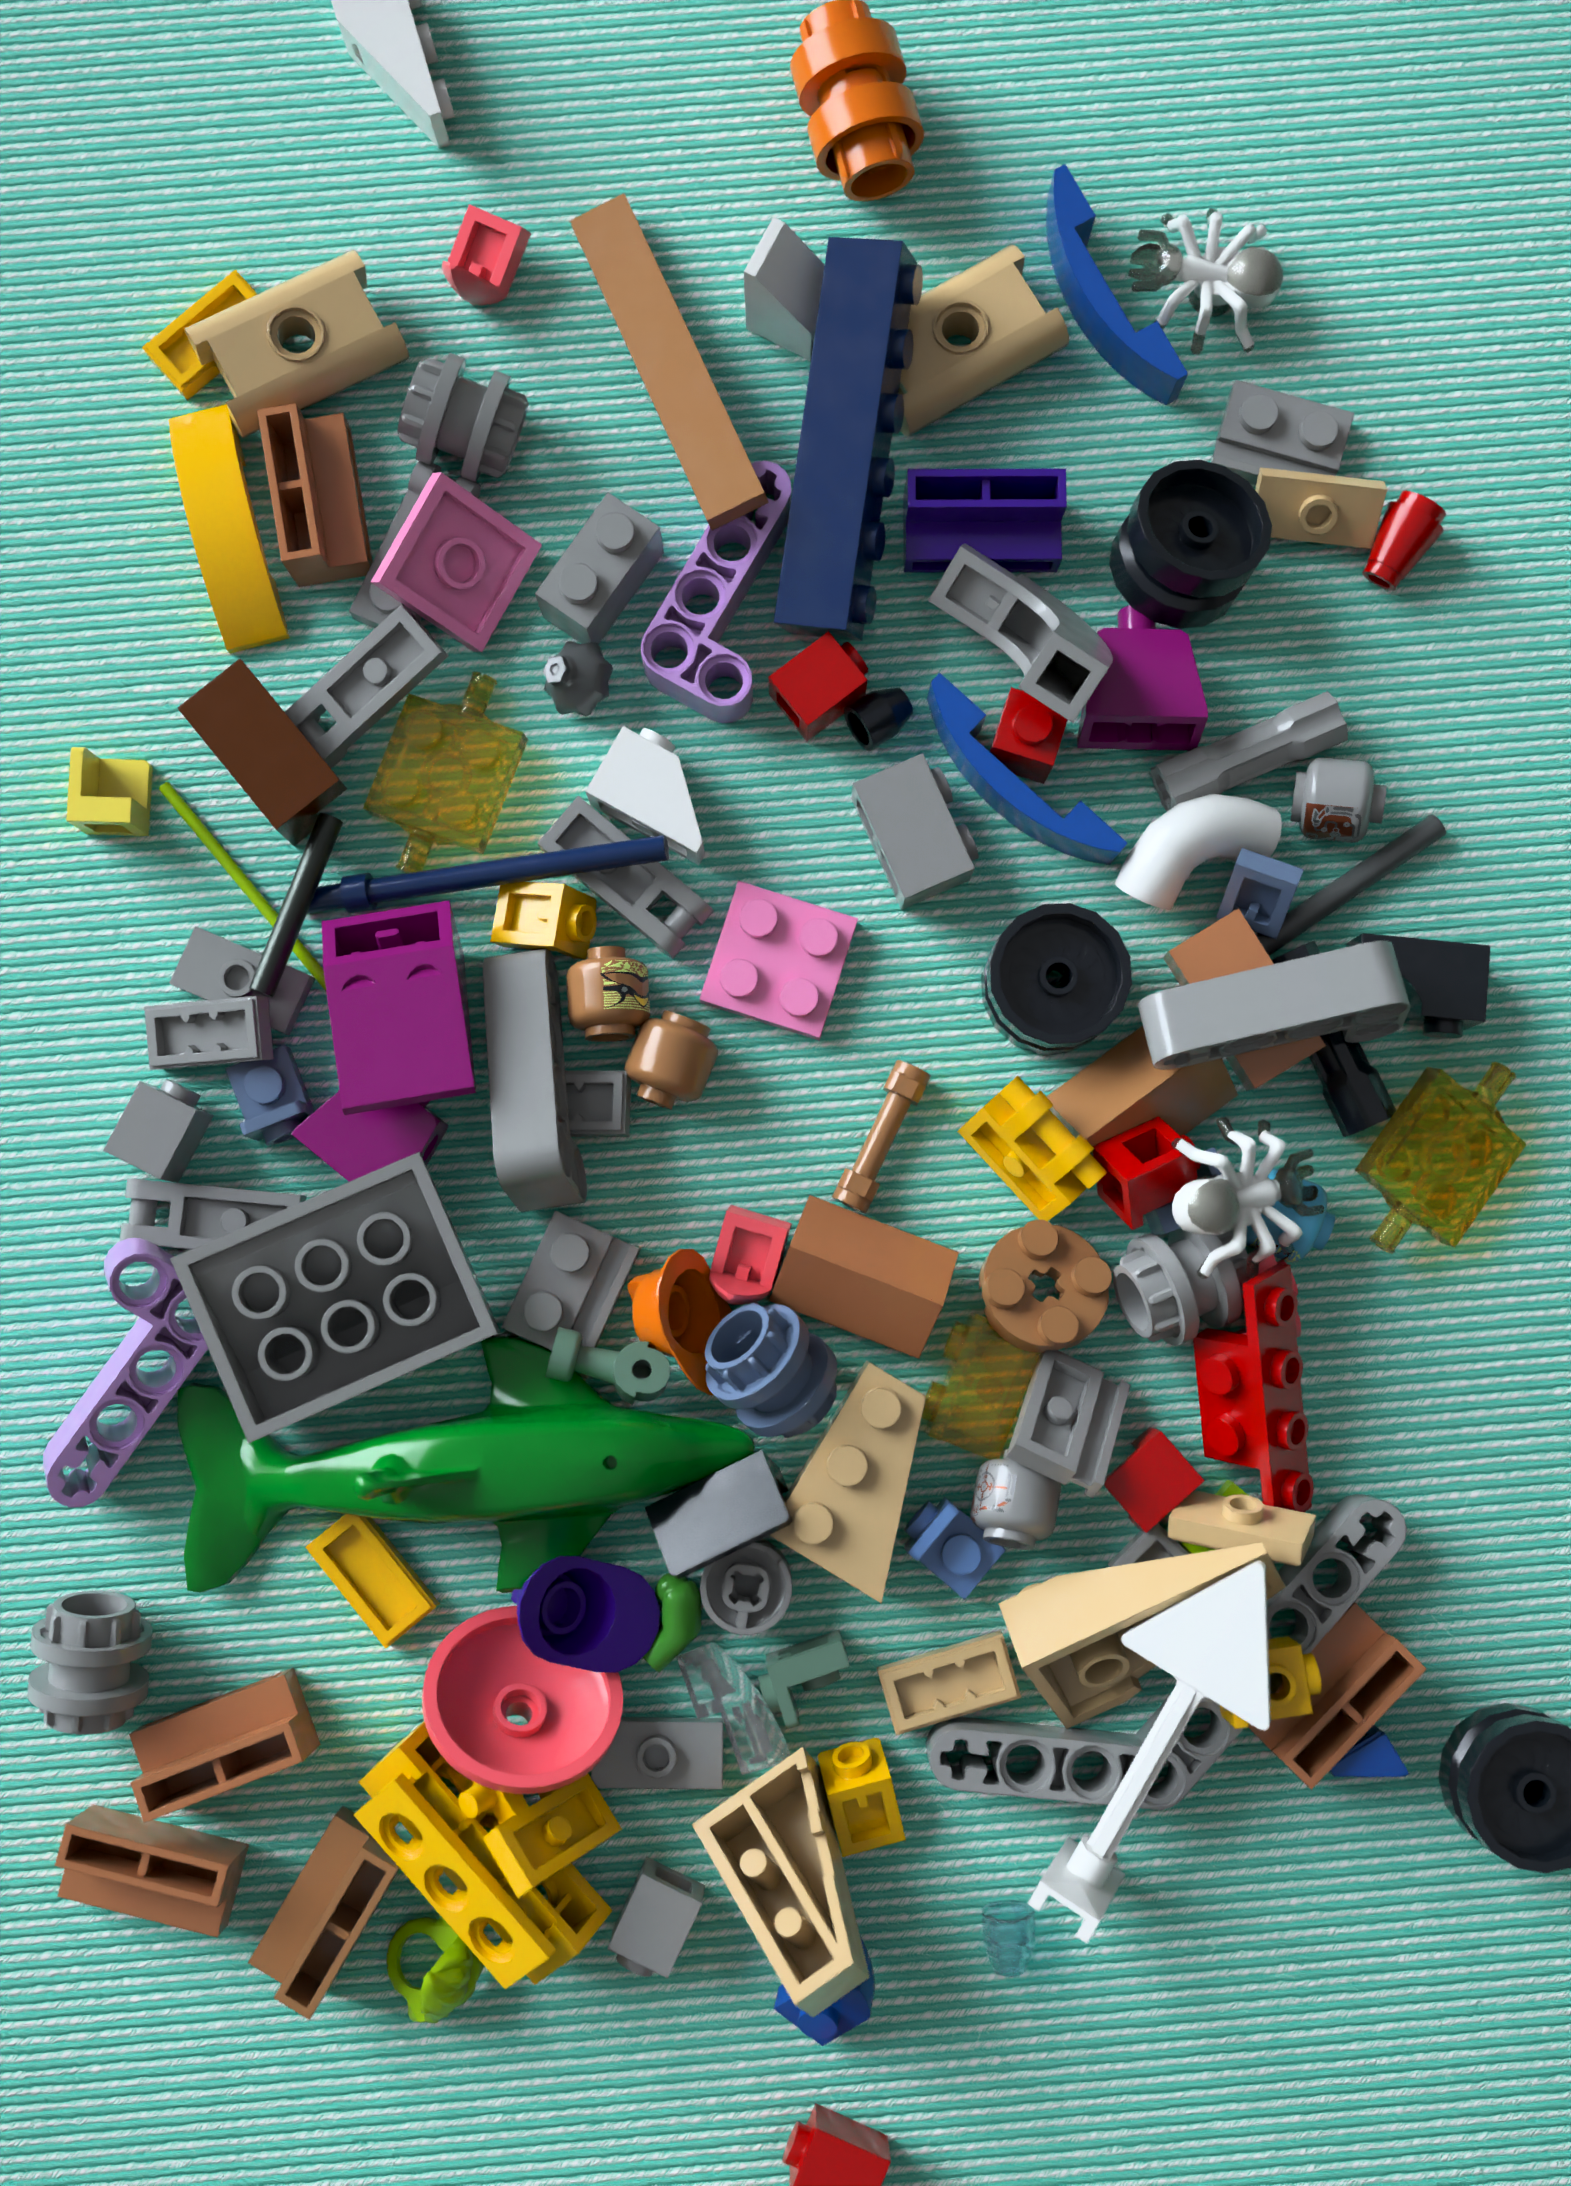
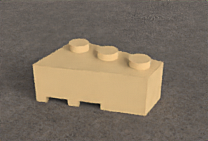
M866 1360L784 1498L792 1517L791 1524L770 1536L882 1604L926 1396Z
M802 1747L697 1820L692 1826L794 2005L814 2018L870 1976L820 1766Z

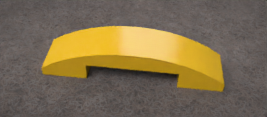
M227 404L170 418L171 444L184 509L205 586L227 651L232 654L289 639L277 585L268 569L243 466H246L238 432L231 420Z

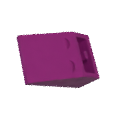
M450 900L322 921L323 970L344 1115L476 1093L464 953Z

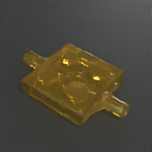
M472 672V677L461 705H442L408 693L363 806V809L370 815L398 824L409 834L398 865L395 867L403 873L423 871L433 844L458 845L480 854L485 852L528 742L523 732L494 723L484 715L493 690L497 685V681L484 674L482 676L480 672Z
M1492 1062L1491 1067L1474 1091L1463 1088L1444 1070L1426 1067L1355 1168L1359 1175L1382 1193L1386 1203L1391 1208L1375 1233L1369 1238L1371 1242L1376 1243L1377 1247L1393 1254L1412 1224L1420 1225L1437 1241L1448 1246L1456 1247L1527 1145L1506 1126L1495 1106L1511 1082L1517 1077L1505 1065Z

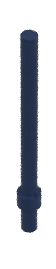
M665 835L378 878H373L370 873L343 876L341 883L317 887L307 914L345 908L349 914L376 910L378 903L668 861V842Z

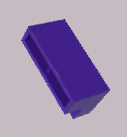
M907 469L903 495L904 573H945L960 546L964 543L1009 572H1057L1062 561V519L1067 508L1066 469Z

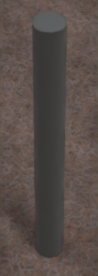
M1429 815L1288 912L1277 939L1257 933L1256 936L1267 954L1270 956L1445 836L1446 830L1444 825L1436 816Z

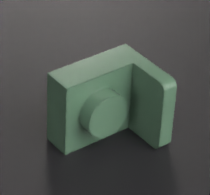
M840 1630L766 1654L768 1674L758 1677L760 1689L770 1715L781 1712L787 1729L800 1725L798 1708L791 1690L792 1686L801 1683L804 1691L819 1689L839 1680L841 1677L838 1670L850 1667Z

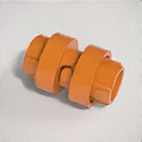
M834 0L825 3L809 13L800 25L802 44L797 48L790 62L792 78L800 106L806 114L811 116L807 131L819 172L829 179L841 181L845 196L851 200H878L896 193L913 178L915 169L911 156L919 149L924 139L922 122L913 92L903 85L907 70L893 26L886 21L872 18L869 6L861 0Z

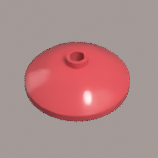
M517 1606L491 1609L467 1619L452 1630L439 1644L428 1664L422 1691V1710L430 1738L439 1753L454 1769L468 1779L487 1788L505 1793L536 1794L567 1786L590 1772L602 1760L615 1739L623 1711V1688L619 1672L598 1673L550 1663L533 1655L522 1640L517 1621ZM520 1715L528 1723L525 1725H515L509 1722L507 1717Z

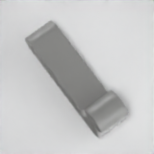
M1390 941L1367 942L1174 987L1151 994L1138 1003L1153 1067L1160 1070L1186 1067L1342 1031L1345 1041L1350 1043L1378 1039L1399 1030L1403 1026L1411 1007L1395 951Z
M547 948L486 957L483 961V987L493 1156L499 1183L521 1212L585 1203L587 1183L581 1153L571 1138L569 1130L560 993L553 955Z

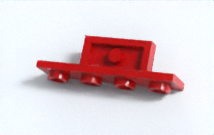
M1278 1263L1242 1284L1247 1335L1206 1328L1193 1339L1204 1455L1207 1458L1259 1469L1263 1504L1306 1512L1312 1507L1311 1500L1314 1484L1308 1469L1306 1446L1308 1420L1303 1412L1301 1389L1303 1360L1298 1352L1295 1317L1298 1301L1292 1287L1291 1265Z

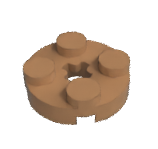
M1036 1219L1028 1222L1024 1227L1004 1235L984 1260L979 1274V1289L982 1287V1298L986 1305L983 1311L989 1324L997 1334L1019 1349L1037 1353H1044L1046 1350L1068 1349L1078 1345L1088 1337L1104 1317L1109 1302L1108 1288L1112 1281V1273L1108 1264L1099 1257L1096 1250L1083 1237L1065 1227L1052 1225L1048 1221ZM1034 1274L1039 1277L1044 1275L1051 1277L1055 1281L1054 1287L1059 1291V1298L1056 1299L1049 1295L1042 1302L1037 1300L1032 1295L1036 1286L1029 1280V1276Z

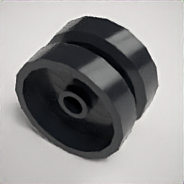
M1175 461L1153 472L1140 490L1130 509V514L1122 523L1112 542L1109 565L1116 588L1133 609L1159 624L1178 629L1204 627L1226 614L1270 548L1272 524L1265 502L1247 480L1225 466L1207 461Z
M1071 903L1044 904L1017 916L998 937L989 953L981 975L982 1002L993 1026L1013 1045L1037 1054L1068 1053L1093 1041L1123 1011L1132 985L1130 955L1119 932L1097 912ZM1052 970L1058 971L1064 976L1063 981L1060 983L1064 988L1051 986L1046 976Z
M1502 1703L1478 1709L1456 1725L1442 1749L1438 1778L1445 1806L1465 1832L1478 1840L1492 1853L1518 1869L1550 1873L1571 1868V1728L1533 1707Z

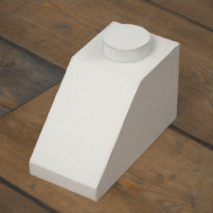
M775 217L772 218L744 270L746 329L811 361L825 264L785 222Z
M623 726L585 791L590 805L646 837L665 835L670 850L700 865L705 856L703 841L679 756L673 753L675 746L665 737L650 729L643 728L640 734H637Z

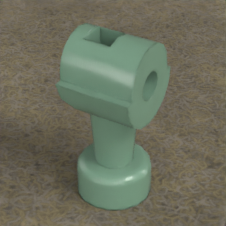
M558 1327L547 1366L546 1377L568 1382L573 1378L574 1371L614 1384L615 1390L622 1400L633 1405L634 1400L649 1402L657 1399L664 1393L670 1378V1365L662 1352L648 1347L649 1342L637 1341L627 1345L621 1351L581 1346L583 1336L580 1332Z

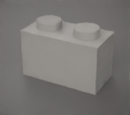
M608 492L535 592L543 618L581 644L598 642L599 644L664 554L660 527Z
M923 753L853 783L852 802L901 910L970 880L975 869L972 861L979 858L976 844L964 823L959 826L955 825L946 805L953 802L946 777L939 767L930 770Z

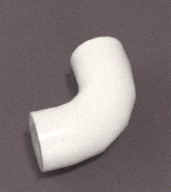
M1209 794L1178 803L1149 824L1128 854L1115 881V885L1123 892L1157 908L1171 910L1190 873L1204 861L1216 857L1237 861L1242 848L1271 857L1281 836V815L1276 808L1257 801L1220 794Z

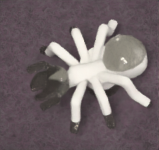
M1210 208L1206 213V224L1209 231L1205 253L1202 256L1190 219L1186 215H1181L1175 219L1171 214L1166 213L1162 215L1161 223L1171 233L1180 231L1187 256L1183 259L1179 248L1169 243L1164 232L1140 230L1138 233L1139 240L1158 242V244L1148 243L1142 245L1132 253L1130 263L1141 265L1144 268L1130 269L1128 276L1143 280L1133 282L1132 291L1155 292L1163 285L1166 286L1173 281L1185 282L1169 296L1154 322L1158 321L1163 330L1176 308L1188 296L1190 304L1199 313L1193 333L1192 354L1199 355L1202 352L1210 318L1221 316L1231 308L1234 311L1236 335L1243 350L1248 353L1254 349L1255 343L1247 327V307L1263 308L1272 303L1283 282V269L1276 255L1264 247H1249L1239 252L1246 243L1253 244L1266 236L1267 228L1263 224L1257 227L1253 224L1246 225L1227 247H1218L1223 216L1221 212Z
M1221 1117L1217 1118L1216 1123L1223 1138L1227 1142L1239 1146L1242 1150L1240 1171L1235 1172L1227 1156L1198 1149L1182 1138H1175L1171 1143L1173 1149L1194 1162L1216 1167L1222 1174L1204 1175L1198 1180L1184 1185L1175 1194L1172 1203V1213L1181 1229L1191 1234L1221 1235L1233 1229V1238L1230 1243L1213 1250L1197 1270V1276L1202 1279L1208 1278L1221 1261L1235 1256L1245 1249L1247 1226L1251 1225L1260 1241V1247L1249 1253L1246 1263V1275L1248 1277H1255L1258 1275L1260 1262L1273 1255L1276 1251L1275 1242L1261 1213L1284 1231L1278 1238V1243L1284 1255H1291L1295 1248L1292 1243L1299 1240L1303 1232L1299 1225L1272 1207L1276 1201H1279L1287 1208L1292 1207L1301 1216H1313L1324 1213L1323 1205L1307 1207L1303 1204V1202L1314 1201L1318 1197V1189L1316 1186H1303L1302 1183L1304 1178L1314 1173L1313 1167L1310 1165H1297L1299 1162L1311 1158L1314 1152L1312 1149H1304L1289 1155L1285 1166L1278 1170L1274 1179L1270 1180L1267 1177L1282 1156L1286 1143L1271 1135L1270 1123L1268 1121L1260 1120L1258 1122V1140L1269 1146V1151L1253 1176L1256 1156V1143L1254 1139L1235 1131L1228 1118Z

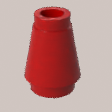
M1411 491L1401 492L1397 501L1389 502L1367 560V565L1362 572L1363 576L1381 588L1395 591L1400 581L1407 576L1444 532L1441 526L1446 516L1444 509L1421 494Z

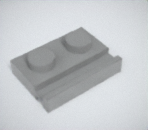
M1235 380L1229 393L1210 463L1227 467L1252 485L1257 483L1260 467L1336 476L1341 464L1354 413Z
M555 1211L501 1328L552 1350L557 1329L562 1327L580 1332L583 1336L581 1346L596 1348L641 1249Z
M1046 1350L1044 1353H1040L1036 1359L1006 1458L1063 1485H1067L1069 1481L1085 1488V1495L1094 1498L1105 1482L1131 1384L1121 1381L1119 1385L1103 1379V1371L1058 1350Z

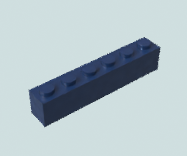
M828 238L774 623L791 634L821 637L829 631L836 639L862 641L864 625H870L875 615L876 590L870 584L874 561L881 560L885 548V526L883 522H880L883 497L889 498L894 486L895 466L893 459L889 458L892 433L898 434L900 432L904 418V400L902 394H898L902 369L908 370L911 365L913 334L908 329L911 305L919 304L923 287L921 265L917 264V261L903 241Z

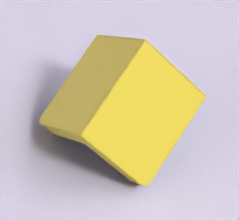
M72 747L70 752L66 821L88 835L149 836L152 765L146 760L100 759L86 747Z

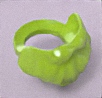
M442 1916L439 1919L423 1917L409 1920L394 1934L389 1943L386 1956L387 1972L394 1989L407 1999L409 2018L420 2023H437L440 2019L448 2017L455 2007L464 2004L472 1996L484 1966ZM416 1933L430 1936L437 1943L438 1947L444 1951L431 1970L425 1975L422 1988L412 1986L405 1979L400 1963L404 1944L407 1939Z

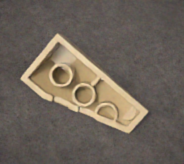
M1261 1542L1058 1575L1043 1583L1031 1584L1022 1589L1019 1594L998 1604L1021 1668L1065 1728L1068 1729L1128 1701L1142 1691L1138 1679L1157 1666L1123 1645L1122 1636L1126 1631L1255 1561H1262L1266 1566L1267 1600L1284 1589L1285 1585Z

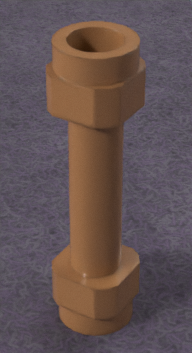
M896 1060L883 1088L888 1094L852 1170L845 1168L832 1195L833 1199L857 1211L867 1213L880 1186L879 1183L875 1182L878 1172L910 1105H918L931 1075L909 1063Z

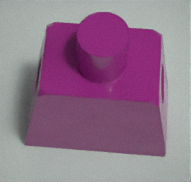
M1130 605L1125 606L1117 614L1118 628H1103L1097 631V634L1110 649L1113 662L1082 709L1077 748L1192 750L1199 745L1208 720V708L1189 635L1181 629H1156L1155 622L1133 609Z
M339 1090L299 1124L291 1135L350 1182L418 1152L421 1153L427 1166L449 1125L426 1107L430 1101L344 1115Z

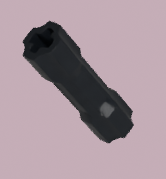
M1312 941L1272 959L1274 964L1320 954V951L1315 941ZM1342 1031L1320 1035L1326 1046L1310 1055L1309 1058L1323 1085V1096L1343 1137L1353 1135L1398 1114L1378 1071L1370 1065L1360 1043L1346 1042Z

